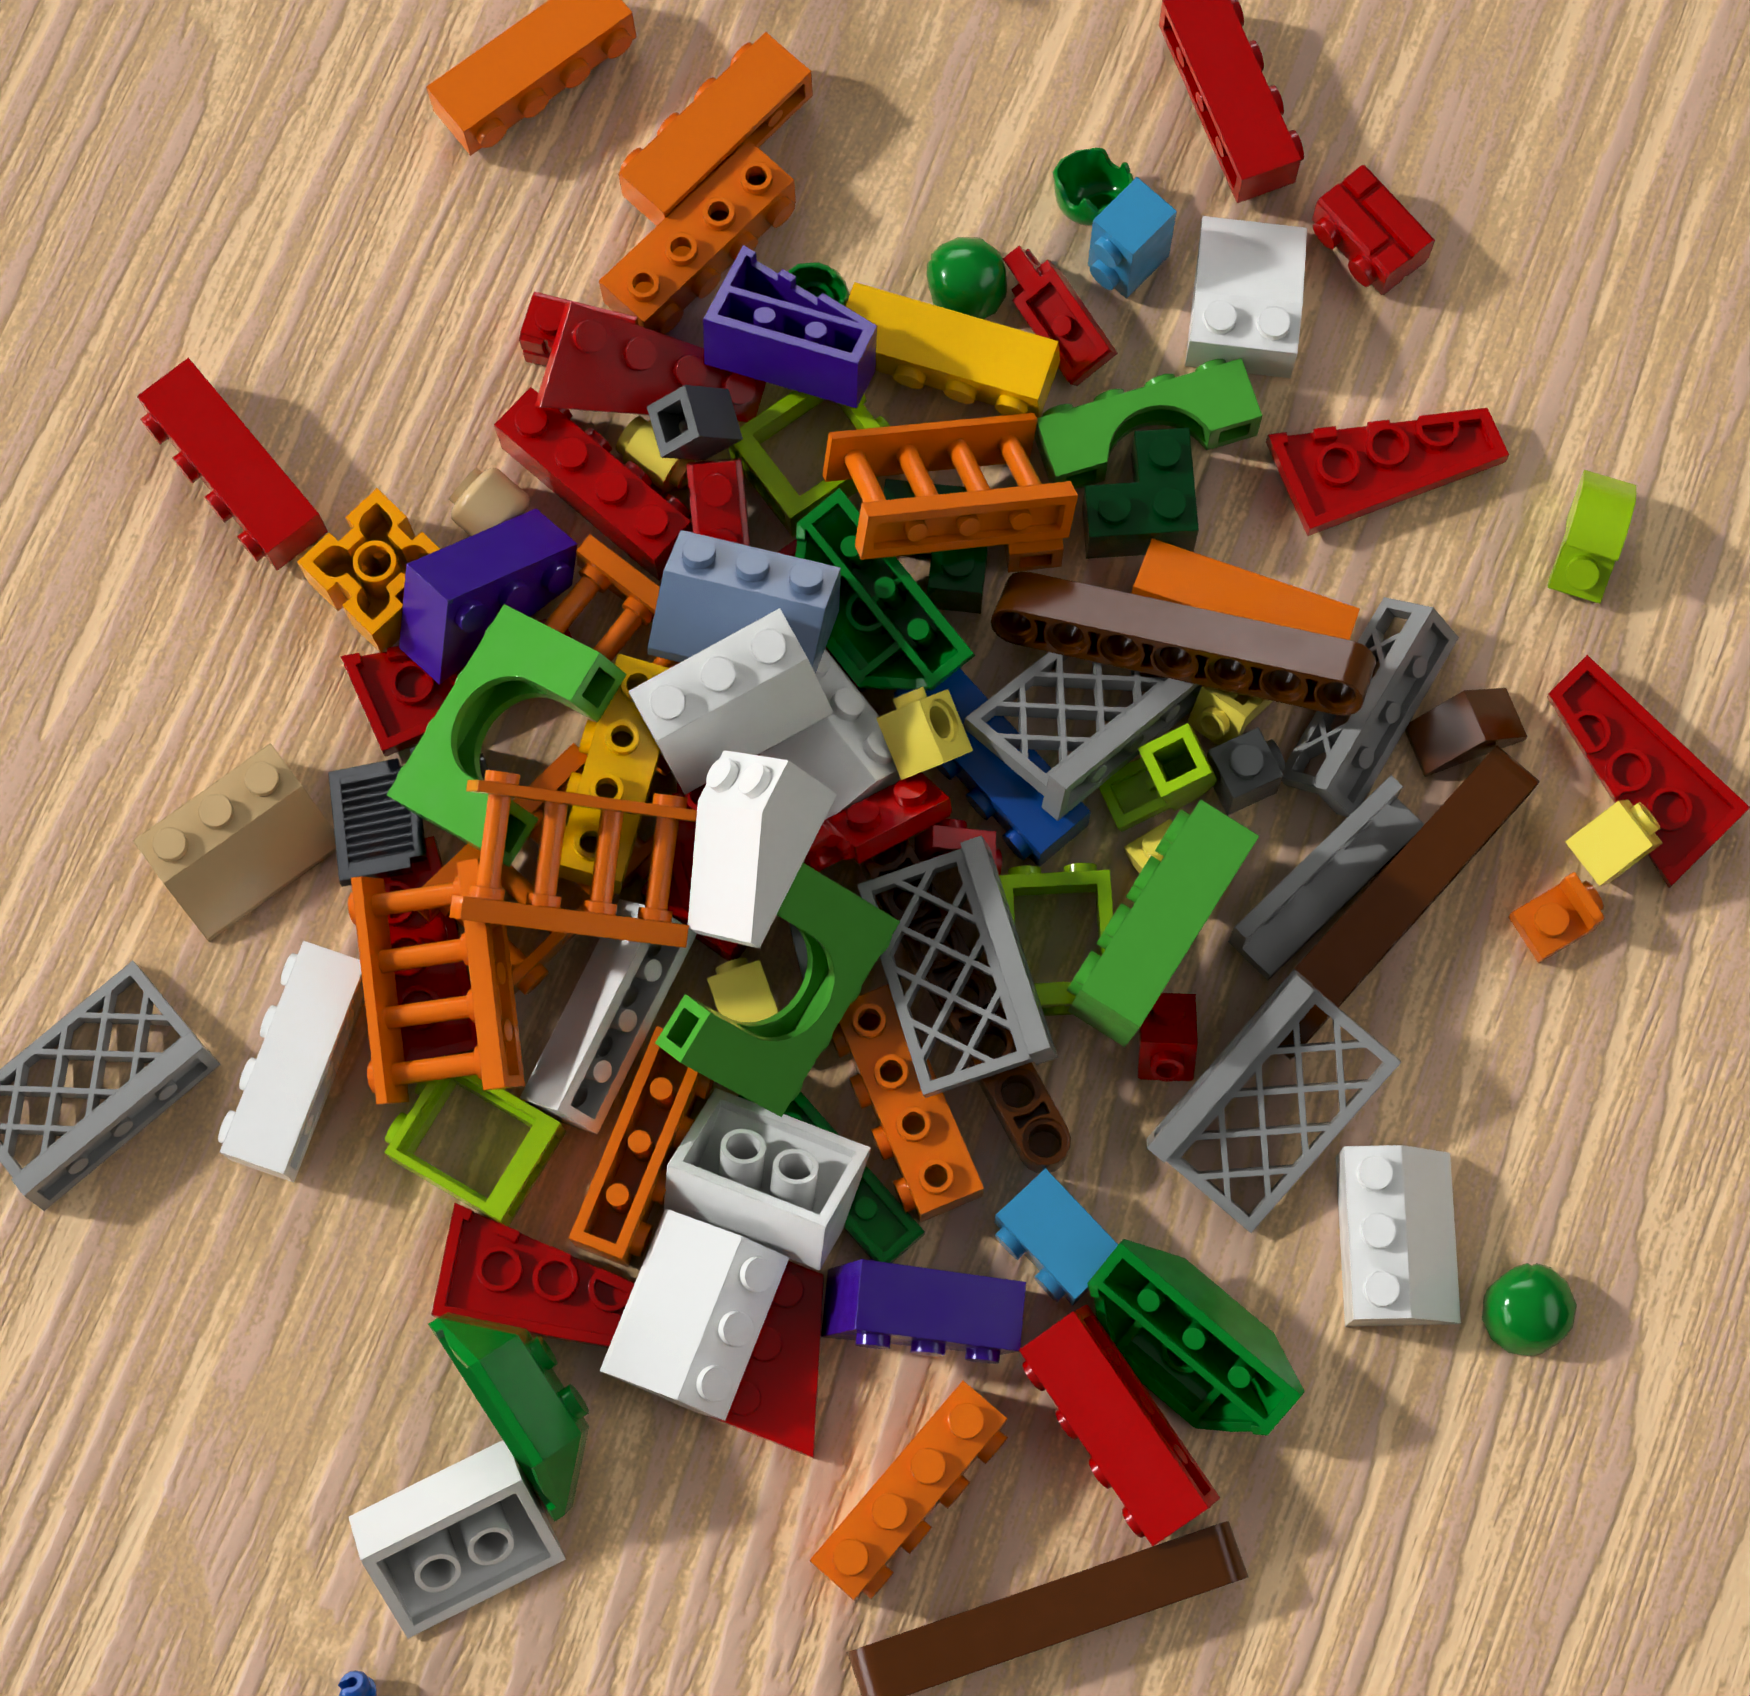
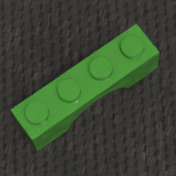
M1242 358L1226 362L1225 359H1214L1203 363L1196 368L1195 372L1179 377H1175L1174 374L1159 375L1146 382L1144 387L1124 392L1123 389H1112L1096 396L1093 402L1073 407L1072 404L1054 406L1045 411L1042 417L1037 418L1034 438L1049 483L1071 481L1074 488L1078 489L1105 481L1108 459L1112 450L1123 437L1134 430L1152 425L1189 428L1190 435L1207 451L1257 436L1262 413Z

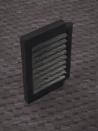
M398 758L328 772L338 875L342 887L351 885V878L363 876L384 879L413 873L412 863L422 862L427 859L423 818L387 796L388 791L396 780L398 772L402 768Z

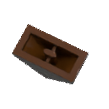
M1506 688L1464 690L1412 720L1405 729L1424 777L1489 754L1497 745L1502 749L1527 739V734Z

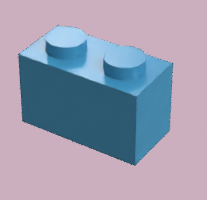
M1138 177L1093 220L1088 266L1094 279L1107 290L1115 288L1126 299L1169 257L1177 211Z
M1046 1168L995 1215L994 1223L1000 1228L995 1234L996 1239L1015 1259L1019 1260L1025 1255L1038 1268L1039 1272L1034 1276L1035 1280L1056 1302L1064 1296L1073 1306L1089 1291L1087 1283L1118 1246L1112 1237Z

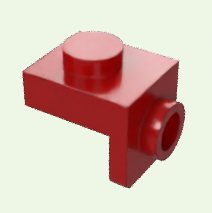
M944 819L915 836V853L917 857L929 860L961 849V842L982 835L991 849L999 875L1002 870V854L999 849H996V831L968 829L967 822L963 820Z
M1161 993L1139 1028L1137 1067L1139 1079L1165 1082L1192 1081L1194 1079L1198 1046L1196 994Z

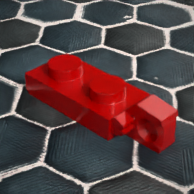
M1017 246L1003 258L1019 282L1011 289L1015 296L1012 301L1036 335L1059 341L1060 363L1058 368L1071 385L1078 386L1118 354L1064 274L1051 261L1046 260L1043 264H1040L1030 249L1025 250L1021 246Z
M922 772L899 780L897 783L824 820L803 863L818 872L842 859L853 858L860 864L949 817L952 813L950 798Z

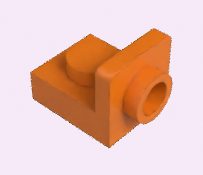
M1575 872L1564 877L1557 886L1514 910L1508 916L1538 963L1593 932L1605 919L1601 912L1604 909V905L1597 890L1588 881L1581 882Z

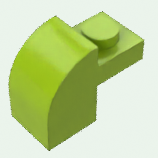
M1588 470L1583 471L1566 519V532L1552 568L1547 588L1601 603L1614 564L1619 560L1631 523L1636 502L1635 484Z
M1187 723L1138 747L1142 757L1126 764L1103 783L1099 790L1117 828L1123 832L1170 808L1176 811L1193 802L1210 790L1217 782V778L1194 730Z

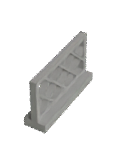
M1048 652L969 714L964 720L963 727L1044 796L1042 808L1058 821L1139 755L1138 747L1159 738L1190 713L1202 685L1166 677H1140V672L1131 670V676L1102 675L1101 663L1093 661V674L1063 673V661L1070 656ZM1032 686L1055 687L1056 704L1026 703L1025 691ZM1064 688L1094 689L1095 706L1066 705ZM1103 690L1132 691L1133 703L1128 707L1104 706ZM994 716L1018 717L1019 734L997 733L986 722ZM1027 717L1057 719L1058 736L1027 735ZM1066 719L1096 721V733L1090 738L1066 736ZM1028 749L1059 751V763L1045 773L1028 759ZM1067 751H1073L1067 756Z
M982 835L961 842V849L857 884L861 898L876 907L878 905L875 895L896 887L913 895L899 925L892 935L888 948L880 955V959L921 1091L925 1098L1033 1061L1038 1065L1058 1058L991 849ZM958 866L963 885L953 904L927 893L936 873ZM922 879L917 888L908 884L910 882ZM967 897L973 915L962 910ZM922 900L948 912L934 940L908 928ZM957 916L976 925L980 934L969 957L943 945ZM904 935L930 947L916 975L897 967L894 954ZM984 950L990 967L978 962ZM939 952L965 964L951 993L925 981ZM974 969L993 977L997 987L986 1010L960 998ZM900 977L912 982L906 994ZM921 987L946 999L932 1028L914 1020L910 1011V1007ZM1000 1003H1002L1007 1020L995 1015ZM956 1004L982 1017L967 1046L941 1033ZM990 1022L1011 1031L1016 1052L993 1059L977 1051ZM917 1030L928 1035L923 1047L921 1046ZM937 1040L963 1052L954 1073L932 1080L926 1061ZM972 1057L984 1062L967 1068Z
M131 961L0 1069V1096H12L7 1124L0 1123V1134H5L4 1144L0 1140V1162L13 1177L11 1180L20 1192L45 1211L221 1064L201 1043L134 961ZM136 982L144 991L140 1014L115 1013L117 996L132 983ZM153 1005H155L163 1015L152 1014ZM84 1023H100L96 1050L71 1049L73 1032ZM113 1024L138 1025L134 1052L108 1051ZM150 1025L173 1026L181 1036L164 1052H146ZM40 1059L56 1060L52 1087L27 1086L29 1069ZM69 1060L94 1061L90 1088L64 1087ZM106 1061L132 1062L129 1081L119 1089H102ZM25 1096L50 1097L45 1125L20 1124ZM62 1098L88 1099L85 1117L74 1126L58 1125ZM100 1099H106L99 1105ZM18 1134L43 1135L40 1154L22 1168L14 1158Z
M1294 969L1147 1137V1149L1164 1163L1168 1162L1246 1230L1252 1233L1399 1066L1401 1061ZM1314 1005H1317L1333 1019L1334 1042L1301 1044L1299 1022ZM1340 1026L1357 1040L1341 1041ZM1293 1030L1294 1045H1280ZM1367 1048L1383 1061L1368 1079L1344 1081L1343 1049ZM1335 1050L1337 1081L1304 1084L1301 1052ZM1295 1053L1297 1084L1263 1087L1262 1064L1268 1057L1274 1054ZM1255 1073L1256 1087L1242 1088ZM1359 1089L1346 1103L1345 1090ZM1338 1090L1339 1112L1331 1122L1307 1123L1304 1092ZM1298 1093L1300 1124L1266 1126L1264 1095ZM1257 1096L1260 1127L1226 1129L1224 1114L1226 1105L1235 1097ZM1218 1116L1219 1130L1205 1131ZM1322 1131L1308 1147L1307 1132ZM1301 1133L1302 1155L1294 1164L1269 1166L1267 1135ZM1260 1136L1263 1167L1229 1169L1226 1138ZM1220 1139L1222 1169L1198 1171L1182 1158L1196 1140ZM1284 1174L1271 1189L1270 1175ZM1263 1176L1265 1197L1248 1214L1231 1199L1230 1178ZM1223 1178L1224 1192L1208 1179Z

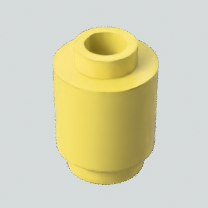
M642 416L634 418L623 430L616 444V451L623 456V463L626 464L628 461L635 463L648 475L652 484L663 492H669L674 487L680 490L688 484L686 465L688 462L695 461L690 459L661 458L651 420L647 421Z

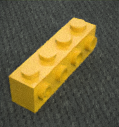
M854 282L845 307L877 325L876 371L893 375L895 381L909 388L922 389L924 385L944 390V394L947 397L960 403L972 404L975 400L995 405V409L1003 415L1035 413L1037 418L1041 417L1060 363L1059 341Z
M618 654L615 665L627 675L599 721L587 720L579 752L588 754L582 774L571 773L566 792L647 803L661 751L630 697L629 690L669 668ZM572 806L564 831L559 869L560 878L591 886L601 810ZM627 813L623 815L613 893L620 894L643 817L641 815Z

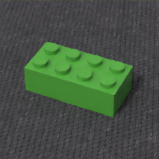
M1201 799L1191 815L1180 809L1155 849V852L1164 858L1162 861L1153 856L1149 858L1126 895V898L1135 904L1132 908L1123 903L1120 904L1096 943L1105 949L1104 953L1100 956L1091 950L1066 990L1076 996L1067 1011L1123 1047H1126L1141 1027L1259 835Z

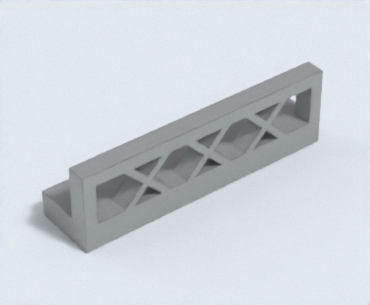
M1386 597L1383 598L1358 640V643L1371 650L1375 656V661L1380 663L1378 671L1371 678L1361 709L1352 714L1347 723L1333 730L1331 729V724L1336 715L1316 711L1285 763L1286 769L1281 771L1284 775L1282 782L1286 786L1318 794L1336 814L1348 817L1363 803L1459 639L1434 607ZM1394 617L1407 619L1401 632L1386 640L1384 639V634ZM1326 752L1327 757L1316 776L1303 773L1310 759Z
M1392 775L1234 927L1228 942L1267 980L1284 966L1365 887L1425 825L1397 799L1403 786Z

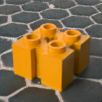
M376 488L345 517L351 528L346 535L338 541L331 533H327L297 563L308 583L337 611L343 608L352 626L381 653L386 652V648L392 647L400 639L406 564L438 551L440 548L423 532L415 536L407 516ZM377 569L384 572L380 576L372 577V573Z

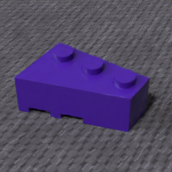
M745 245L742 246L703 318L704 364L857 408L876 368L877 325L824 293L816 297L796 285V276L784 269L779 273L773 271L756 260V252Z
M533 509L407 563L399 648L440 685L467 665L483 639L486 629L494 621L504 604L531 617L572 586L578 543L538 509Z
M860 1259L828 1269L821 1337L855 1340L856 1346L874 1349H890V1344L911 1346V1353L926 1356H945V1350L966 1351L965 1360L996 1364L1000 1361V1355L1019 1352L1021 1347L1026 1282Z

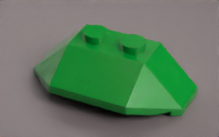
M839 488L798 521L796 528L797 546L795 557L841 568L839 613L826 647L859 688L916 690L924 687L926 691H932L972 659L975 654L895 556L861 560L855 548L860 512Z
M1123 1239L1087 1283L1090 1295L1094 1297L1097 1319L1138 1379L1194 1428L1226 1432H1252L1255 1435L1268 1436L1305 1392L1274 1332L1186 1258Z
M449 1312L436 1318L428 1324L444 1347L543 1501L554 1521H557L573 1507L589 1430V1425L584 1419V1416L589 1414L585 1401L573 1385L569 1384L564 1388L552 1369L558 1364L556 1357L540 1335L532 1338L528 1330L524 1328Z

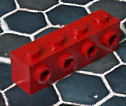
M1162 0L1159 27L1236 202L1240 203L1295 183L1300 162L1304 160L1302 142L1295 130L1288 131L1282 117L1284 105L1281 95L1275 85L1268 86L1262 73L1264 61L1261 50L1255 40L1248 41L1242 28L1244 26V16L1239 1Z
M189 357L137 396L147 412L140 419L143 425L160 445L169 440L179 453L172 457V459L192 484L199 478L205 483L211 492L204 498L220 519L225 523L233 517L243 529V532L237 538L256 562L266 557L278 571L328 532L316 509Z
M530 387L494 424L502 449L654 578L660 581L680 530L693 533L692 524L689 520L691 518L690 511L674 496L668 494L663 498L650 487L652 484L651 479L635 463L628 461L623 465L610 454L612 447L596 430L589 427L584 432L570 420L573 415L569 409L535 407L539 393Z
M1088 1304L1074 1310L1019 1349V1352L1025 1359L1022 1366L1028 1379L1038 1390H1046L1058 1407L1055 1414L1060 1426L1070 1438L1074 1440L1079 1438L1092 1457L1089 1459V1466L1094 1476L1105 1488L1109 1489L1112 1487L1125 1506L1122 1508L1124 1519L1138 1537H1146L1153 1547L1209 1509L1220 1499L1218 1493Z

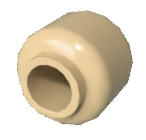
M476 467L449 497V500L454 504L451 510L452 520L470 536L524 514L530 502L528 495L497 468H489L482 473Z

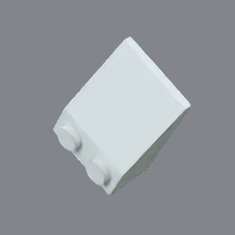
M1202 216L1185 366L1199 367L1203 363L1214 359H1225L1226 362L1242 358L1246 371L1249 374L1291 378L1298 354L1307 228Z
M724 750L719 760L710 768L706 778L707 784L698 799L688 925L689 930L696 934L760 948L837 794L789 760Z

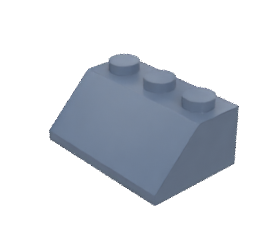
M680 530L663 570L647 647L648 655L682 662L780 608L816 674L839 613L841 568Z

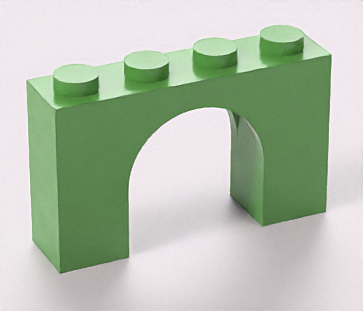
M504 604L494 621L486 629L483 639L467 665L457 676L454 686L435 717L428 723L424 735L408 761L398 772L396 780L388 791L387 796L417 816L481 851L488 794L467 792L466 787L467 780H483L480 769L481 747L493 722L512 705L526 699L538 697L553 699L598 722L627 674L600 652ZM511 800L503 858V864L507 867H510L539 820L513 800Z
M802 863L777 913V916L791 923L799 930L807 949L805 977L800 989L790 1003L767 1019L756 1022H739L684 994L655 1044L680 1063L780 1117L783 1116L790 1102L800 1093L804 1079L820 1053L828 1047L835 1028L849 1005L859 996L863 982L879 956L888 948L892 935L900 923L896 918L805 863Z

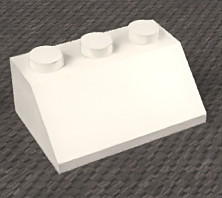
M780 608L629 690L630 697L685 795L706 784L710 768L719 760L724 750L759 755L834 713L805 652Z
M825 649L815 675L834 713L762 752L760 755L789 760L834 791L837 796L825 818L826 820L851 805L897 783L901 778L876 718L879 715Z
M715 1088L667 1164L664 1209L744 1236L789 1257V1259L820 1271L843 1230L867 1164L871 1147L785 1114L780 1117L754 1102Z
M1405 1145L1344 1146L1336 1156L1345 1327L1460 1324L1450 1153Z
M665 1209L600 1372L693 1412L725 1421L789 1257L744 1236Z
M503 1440L348 1517L360 1560L407 1638L566 1560L532 1484Z

